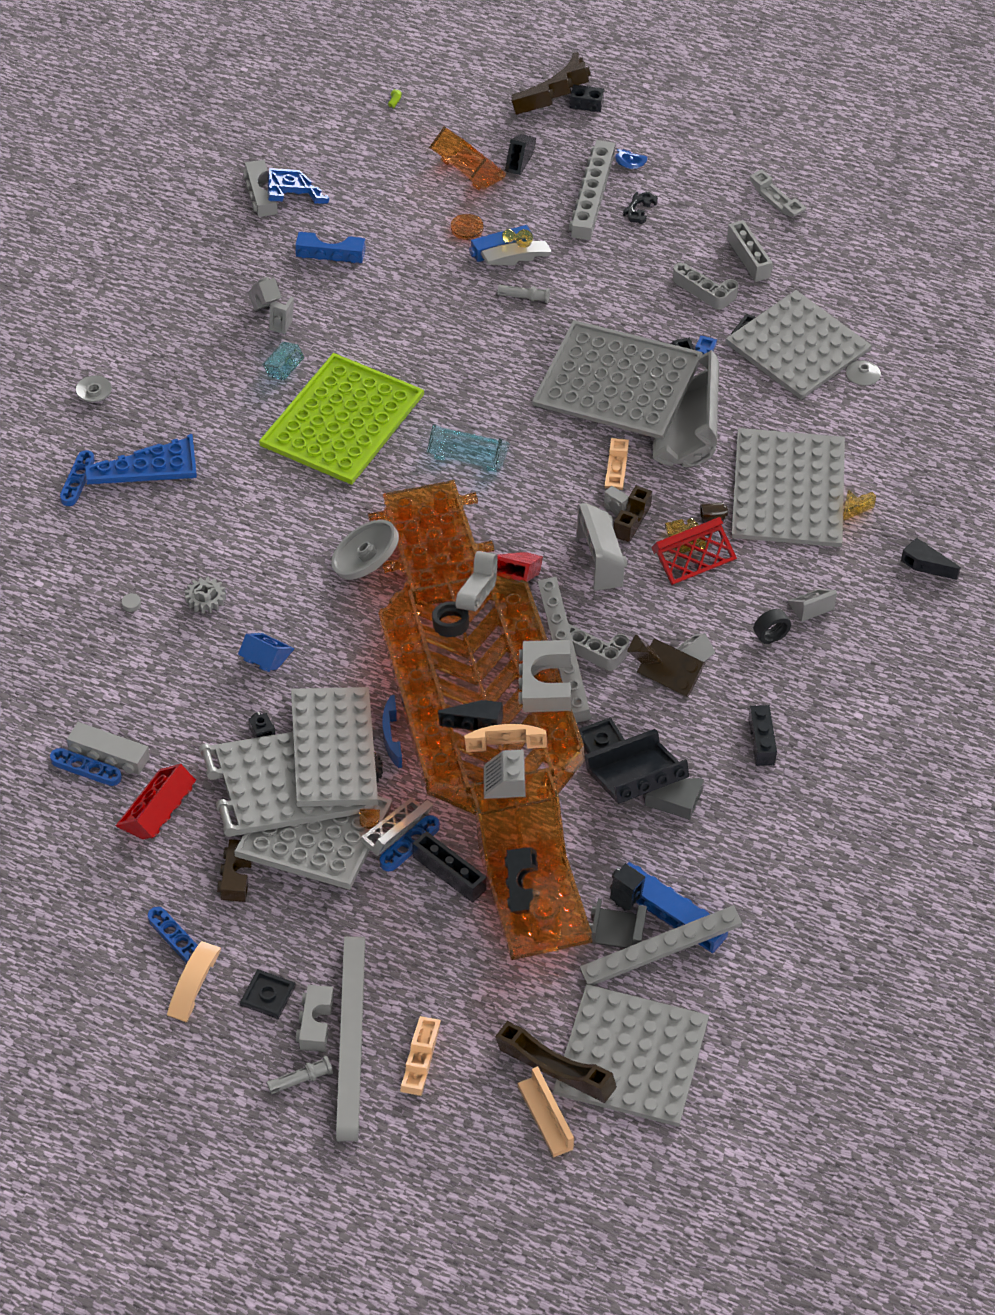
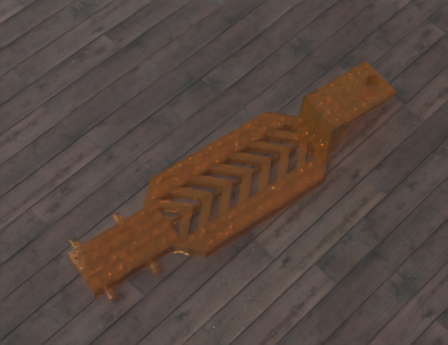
M454 480L384 493V510L368 513V518L370 522L374 520H387L397 529L399 533V540L396 546L398 559L386 561L382 565L384 573L398 569L401 572L403 571L406 582L400 592L397 591L389 600V604L378 612L379 623L426 792L430 796L476 816L479 854L511 960L592 943V931L566 855L558 796L585 761L584 743L572 709L571 711L527 712L528 716L521 723L522 725L546 730L547 747L533 748L524 759L526 797L484 799V769L462 760L460 754L462 752L487 763L503 750H521L526 743L504 744L503 746L497 744V749L486 745V751L466 752L464 735L454 732L453 728L439 726L438 711L453 707L445 703L443 696L462 704L480 700L497 701L515 679L519 687V678L523 677V675H519V664L523 663V661H519V649H523V641H548L529 584L523 580L516 581L511 579L510 575L503 572L497 573L494 588L476 612L468 610L470 623L489 600L492 605V610L468 637L466 632L461 635L463 640L457 637L439 635L435 632L434 628L422 624L420 617L432 621V612L436 607L433 604L456 602L458 592L474 572L476 552H494L492 540L479 544L474 541L463 508L464 505L478 504V497L476 492L463 496L460 495ZM446 616L442 618L440 621L444 623H455L462 618L458 616ZM499 626L501 635L480 660L475 663L473 654ZM427 642L469 659L471 666L429 650ZM507 652L510 661L484 691L482 680ZM558 668L545 669L534 676L535 679L544 683H562ZM435 669L476 685L479 693L438 677ZM519 688L503 706L504 716L501 724H510L522 710L523 704H519L518 696L522 690H519ZM544 763L545 768L537 770ZM531 847L537 851L538 871L526 874L523 885L525 889L534 888L540 891V895L531 900L529 913L517 915L510 911L507 904V899L510 896L506 885V878L508 877V869L505 866L506 850Z

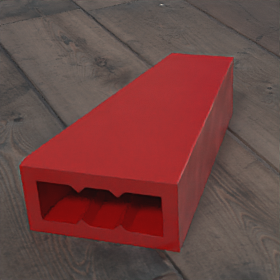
M528 552L497 554V575L528 582L540 574L543 556Z

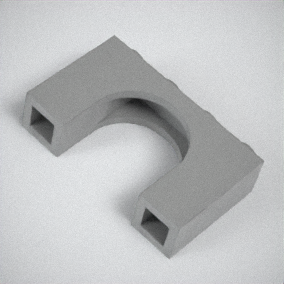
M570 640L523 641V649H519V661H523L522 664H519V675H523L522 678H519V690H522V692L518 694L519 704H523V712L571 711V683H544L534 678L538 672L545 669L571 668Z

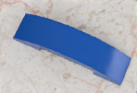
M391 695L383 712V741L392 762L398 768H402L400 741L392 742L390 722L397 721L395 695Z

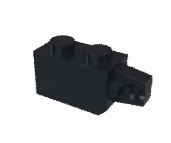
M625 863L621 868H617L613 872L611 877L613 880L610 886V899L624 911L630 910L637 900L642 897L645 876Z

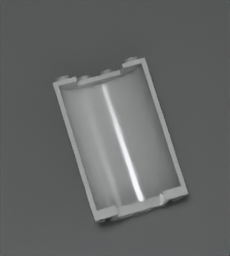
M712 350L698 357V361L706 370L693 377L664 439L654 438L653 459L667 466L682 464V467H692L707 461L716 450L719 361Z

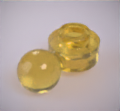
M506 229L502 233V238L505 242L510 243L516 240V243L523 248L529 247L533 242V234L526 229L520 230L517 234L511 229Z

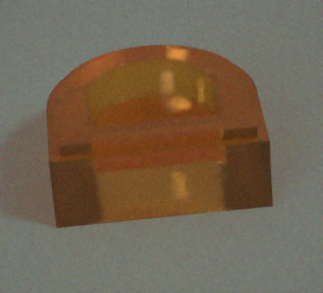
M360 809L359 823L362 827L372 829L380 822V810Z

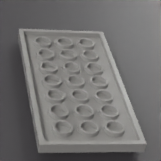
M369 687L291 689L297 807L378 805Z

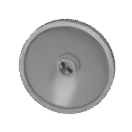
M374 520L353 530L340 542L332 556L331 565L335 573L342 579L352 580L375 571L394 552L399 540L397 529L387 520Z

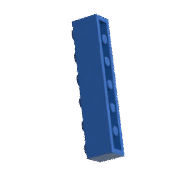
M631 862L627 863L645 876L643 894L636 903L647 906V911L674 929L710 915L705 909H701L693 904L690 899L682 897L673 888L667 887L656 877L644 872L641 867ZM728 932L698 944L713 954L725 941Z

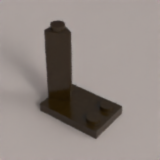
M635 635L627 649V652L641 663L637 673L686 697H689L706 664L655 638L649 646L638 635Z

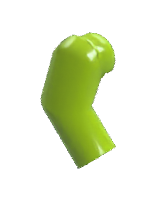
M394 89L391 91L392 98L388 102L389 107L395 108L402 96L400 90Z

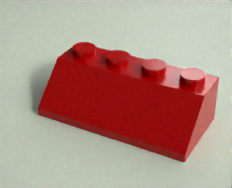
M182 764L159 769L115 826L142 840L156 837L160 832L159 828L162 824H165L171 818L170 814L181 805L182 798L192 791V785L196 782V779Z

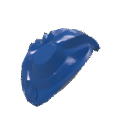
M617 149L618 154L615 155L616 162L629 169L642 167L648 158L645 155L634 154L625 149Z

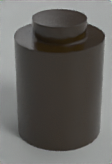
M723 502L700 504L702 522H708L718 517L725 520V516H728L727 505H724Z

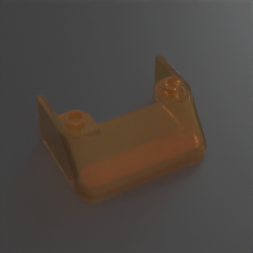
M445 126L429 146L431 150L442 157L441 161L447 165L451 163L469 177V180L473 182L472 186L478 190L481 188L485 190L503 180L507 175L505 171L475 147Z

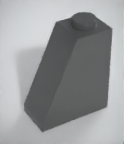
M686 778L643 795L645 806L690 820L703 791L704 779Z

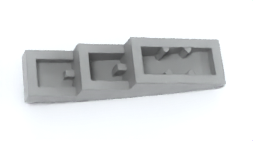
M525 241L486 249L481 252V255L487 264L514 266L518 261H533L535 256L548 257L552 251L546 241Z

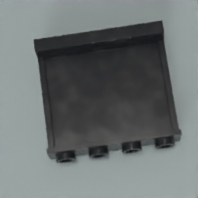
M656 729L585 754L588 773L618 804L689 777L687 760L679 762L660 743L659 734Z

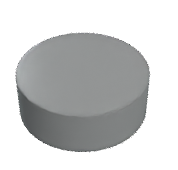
M127 594L122 598V607L128 612L137 611L141 607V599L137 594Z

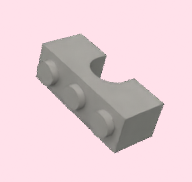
M269 277L259 279L255 285L251 286L252 289L248 291L255 311L269 307L272 301L282 298L275 278L269 279Z
M308 985L307 993H303L302 1005H304V1011L299 1013L301 1029H297L296 1042H299L300 1050L326 1051L328 1023H320L314 1019L319 1015H331L334 999L333 987Z

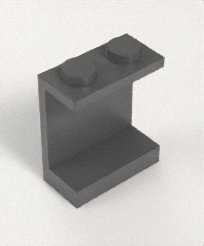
M598 898L597 906H592L591 918H594V922L589 923L588 927L591 943L627 948L642 942L647 906L639 905L637 914L601 908L602 899Z

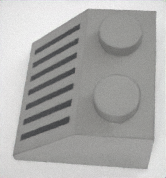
M503 750L484 765V799L526 797L524 750Z

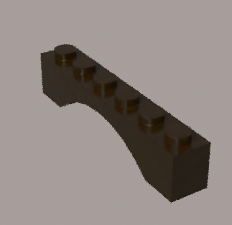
M506 1021L495 1036L501 1052L533 1068L538 1067L541 1072L603 1103H606L617 1088L612 1072L596 1064H584L570 1060L549 1049L525 1029L509 1021Z

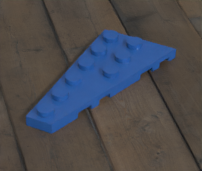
M186 435V438L181 440L173 439L171 443L165 445L157 444L137 450L132 455L126 457L121 455L118 456V459L110 462L105 460L86 466L87 485L197 478L193 435Z

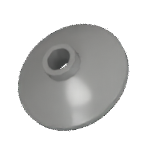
M860 360L852 362L846 369L848 379L857 385H872L881 377L880 369L869 361Z
M96 375L83 378L76 386L78 397L87 402L102 401L112 391L110 381L105 377Z

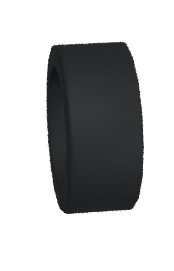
M445 602L438 605L432 612L435 632L444 637L462 635L469 628L468 610L457 609L456 602ZM446 616H458L462 618L455 623H444L440 621L442 618Z
M772 609L758 617L753 629L762 643L770 644L785 637L792 625L783 610Z

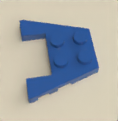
M269 168V201H283V194L287 192L295 194L308 193L314 203L320 204L328 203L330 198L327 195L323 196L321 194L322 190L319 187L312 186V181L300 170Z

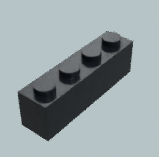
M427 831L412 843L413 858L472 903L486 891L487 876Z

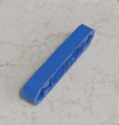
M89 450L81 451L78 454L60 493L61 503L64 506H73L78 501L87 480L86 466L94 464L95 461L94 454ZM78 470L85 471L83 474L76 473ZM72 483L79 484L77 487H71L70 485Z
M56 748L50 754L52 765L109 786H116L122 780L121 771L109 764L63 748ZM74 762H82V765L79 767L72 766ZM92 768L100 769L98 773L89 772Z
M428 815L419 821L380 856V867L384 871H393L413 854L412 843L415 840L411 837L416 834L422 835L425 830L434 836L440 828L439 819L436 816ZM427 823L430 824V825L434 823V827H433V826H429V827L427 828ZM404 846L409 850L405 853H400L397 849ZM392 859V863H385V860L390 861Z
M162 907L151 908L148 912L150 925L187 964L191 957L189 951L191 950L193 954L198 945ZM154 915H161V920L163 923L161 924V921L158 918H154ZM168 927H173L175 932L166 934L164 930ZM179 941H186L188 943L182 948L176 945Z

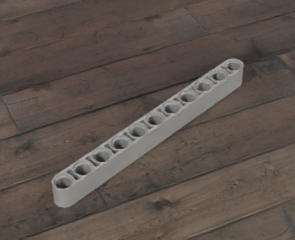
M344 936L336 1141H359L365 937Z

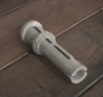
M499 284L497 294L499 296L526 298L531 302L537 300L548 303L550 288L545 290L537 289L534 286L522 288Z
M324 1056L320 1061L312 1064L308 1062L304 1065V1068L266 1083L272 1095L304 1081L310 1080L313 1082L316 1081V1078L325 1074L331 1075L333 1070L328 1057Z

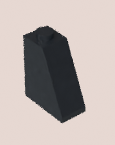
M520 134L510 139L505 172L521 175L534 153L536 137Z

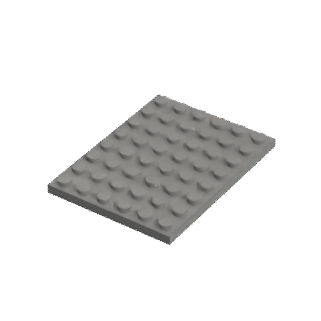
M573 320L532 403L533 406L663 440L700 364L698 357L702 356L703 353Z
M738 428L731 538L842 547L845 437Z

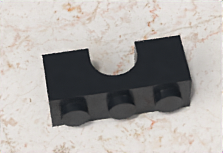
M770 705L750 706L748 721L750 734L754 737L753 753L755 766L775 765L777 747Z
M531 847L506 850L505 866L508 869L506 885L510 896L507 899L508 908L517 915L541 912L540 891L534 888L525 889L523 885L526 874L538 871L537 851Z

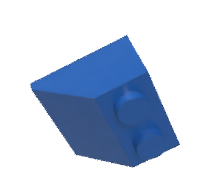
M246 633L238 655L244 657L243 660L250 664L256 663L260 665V669L270 672V670H277L293 652L294 648L264 633Z

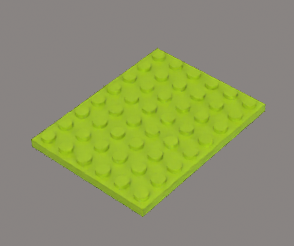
M333 353L259 440V446L352 485L424 396V389Z

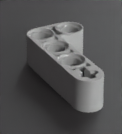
M685 263L674 265L673 282L711 307L720 310L736 300L739 286L736 280L727 279L718 285Z
M482 551L476 552L474 572L457 594V609L476 612L492 591L497 577V554Z
M568 623L576 655L608 671L615 670L628 655L629 638L626 635H615L609 643H606Z

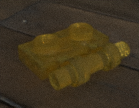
M689 518L687 524L684 523L683 519L665 523V530L668 536L671 537L699 524L693 518ZM698 539L696 544L701 549H704L706 541ZM683 545L680 547L679 552H689L691 548Z

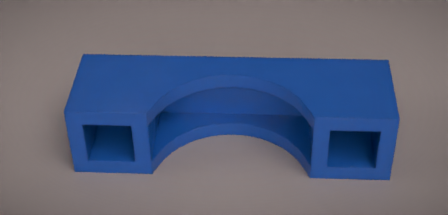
M298 232L295 244L296 257L351 263H363L366 250L365 238L348 236L347 239L340 243L328 244L320 241L316 233Z

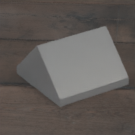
M817 589L790 599L787 602L801 622L834 610L837 591Z

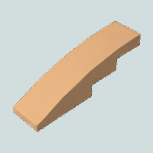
M420 1016L411 1042V1050L406 1063L400 1092L422 1096L441 1020Z

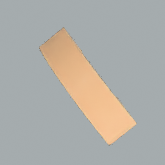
M611 438L605 488L607 489L613 486L618 490H623L629 440Z
M494 725L465 735L466 752L486 751V745L527 743V749L547 747L546 730L529 725Z
M203 941L200 942L178 981L167 1016L184 1022L188 1021L195 1006V998L210 967L213 968L221 951L220 947Z

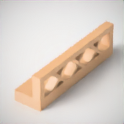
M533 1068L532 1078L519 1082L518 1088L552 1156L556 1157L573 1150L574 1136L539 1068Z

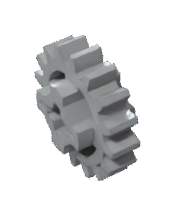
M200 577L198 582L193 580V585H187L188 590H185V600L189 608L194 607L195 612L201 610L202 614H204L205 610H208L209 613H212L213 608L219 610L218 605H224L223 600H226L225 587H222V582L217 583L216 578L211 581L209 577L206 580Z

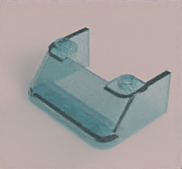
M433 424L427 453L435 455L434 459L445 461V458L485 466L487 471L497 472V469L501 470L510 443L500 438L496 440L442 428Z

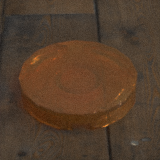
M472 214L458 215L451 222L452 234L462 240L476 239L482 235L484 230L481 218Z

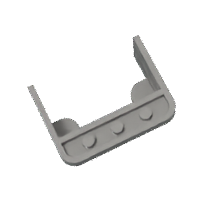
M588 503L578 504L576 538H586L595 564L594 591L622 587L627 559L626 556H622L613 529L612 516L608 515V512Z

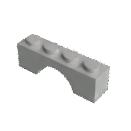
M265 160L245 162L243 176L244 180L247 179V190H251L249 191L250 201H254L252 202L253 211H257L258 217L278 214L277 201H269L268 191L261 188L263 184L268 182Z

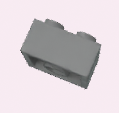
M611 486L604 493V507L618 516L621 510H626L629 496Z

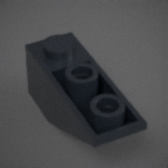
M918 538L914 539L902 552L901 561L915 571L955 580L959 578L961 569L959 565Z
M489 700L475 701L438 711L439 726L466 730H478L484 727L501 725L504 716L503 703Z

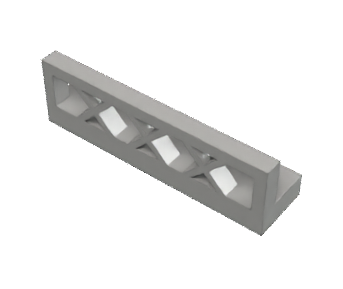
M411 797L365 833L360 841L375 855H380L419 821L428 816L433 804L426 800L420 805ZM411 805L415 810L408 813L407 807ZM395 817L404 818L399 823H395ZM382 827H391L386 833L382 832ZM379 837L375 844L368 838Z

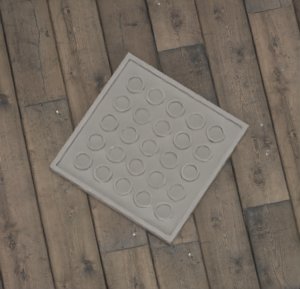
M797 290L738 329L725 340L729 347L801 400L872 348L870 343Z
M378 796V805H374V810L368 813L244 834L235 850V857L350 890L370 851L360 839L387 817L392 807V800ZM369 837L368 839L374 843L376 837Z
M586 984L564 1057L579 1063L596 1064L612 1072L617 1088L606 1103L559 1080H556L553 1094L679 1127L709 1015Z

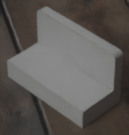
M293 297L289 298L286 305L272 301L270 305L269 330L283 334L287 332L293 321Z
M705 633L694 634L676 648L703 662L715 654V650Z

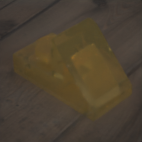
M848 490L843 520L845 521L874 508L876 495L870 492L857 498Z

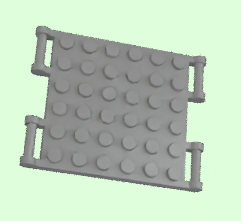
M293 732L216 745L202 744L199 747L200 755L203 756L207 768V778L210 780L223 778L230 801L221 799L216 802V808L221 814L224 824L223 831L227 837L368 813L375 808L374 805L297 807ZM211 755H216L220 769L214 767ZM233 810L237 822L236 826L232 824L228 811Z

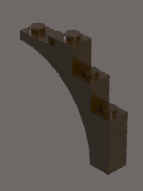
M579 52L572 53L569 63L556 75L534 87L512 94L511 101L516 115L553 105L554 98L571 94L573 84L581 85L588 83L589 76L592 75L590 67H586L583 56L580 57Z

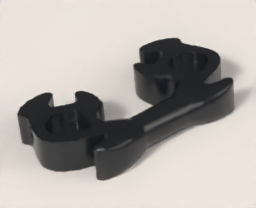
M636 192L629 206L623 210V216L628 214V220L632 223H645L647 220L645 211L641 209L634 211L639 203H643V206L649 208L651 203L654 206L657 205L658 197L650 192H643L640 195Z

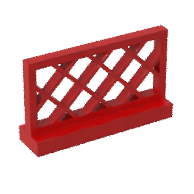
M721 517L658 541L651 547L653 553H657L671 585L737 559L722 527L723 521ZM719 532L721 536L720 543L711 540L713 533ZM698 539L706 541L704 549L695 546ZM709 543L718 546L716 555L707 551ZM684 545L691 548L688 556L679 552L681 546ZM721 548L728 551L729 558L725 559L719 556ZM693 549L703 553L700 561L691 558ZM670 552L674 554L673 561H667L663 553ZM705 555L714 558L712 565L703 563ZM677 556L686 559L684 567L675 564ZM689 561L698 564L697 571L693 572L687 569ZM673 567L682 571L680 578L674 579L672 574Z

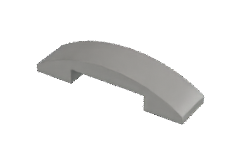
M761 169L750 175V180L759 194L783 214L795 217L806 210V207L796 198L790 200L772 184L773 178Z

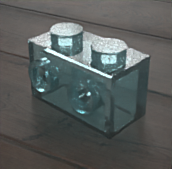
M282 342L263 363V366L269 377L285 380L304 359V355L298 344Z

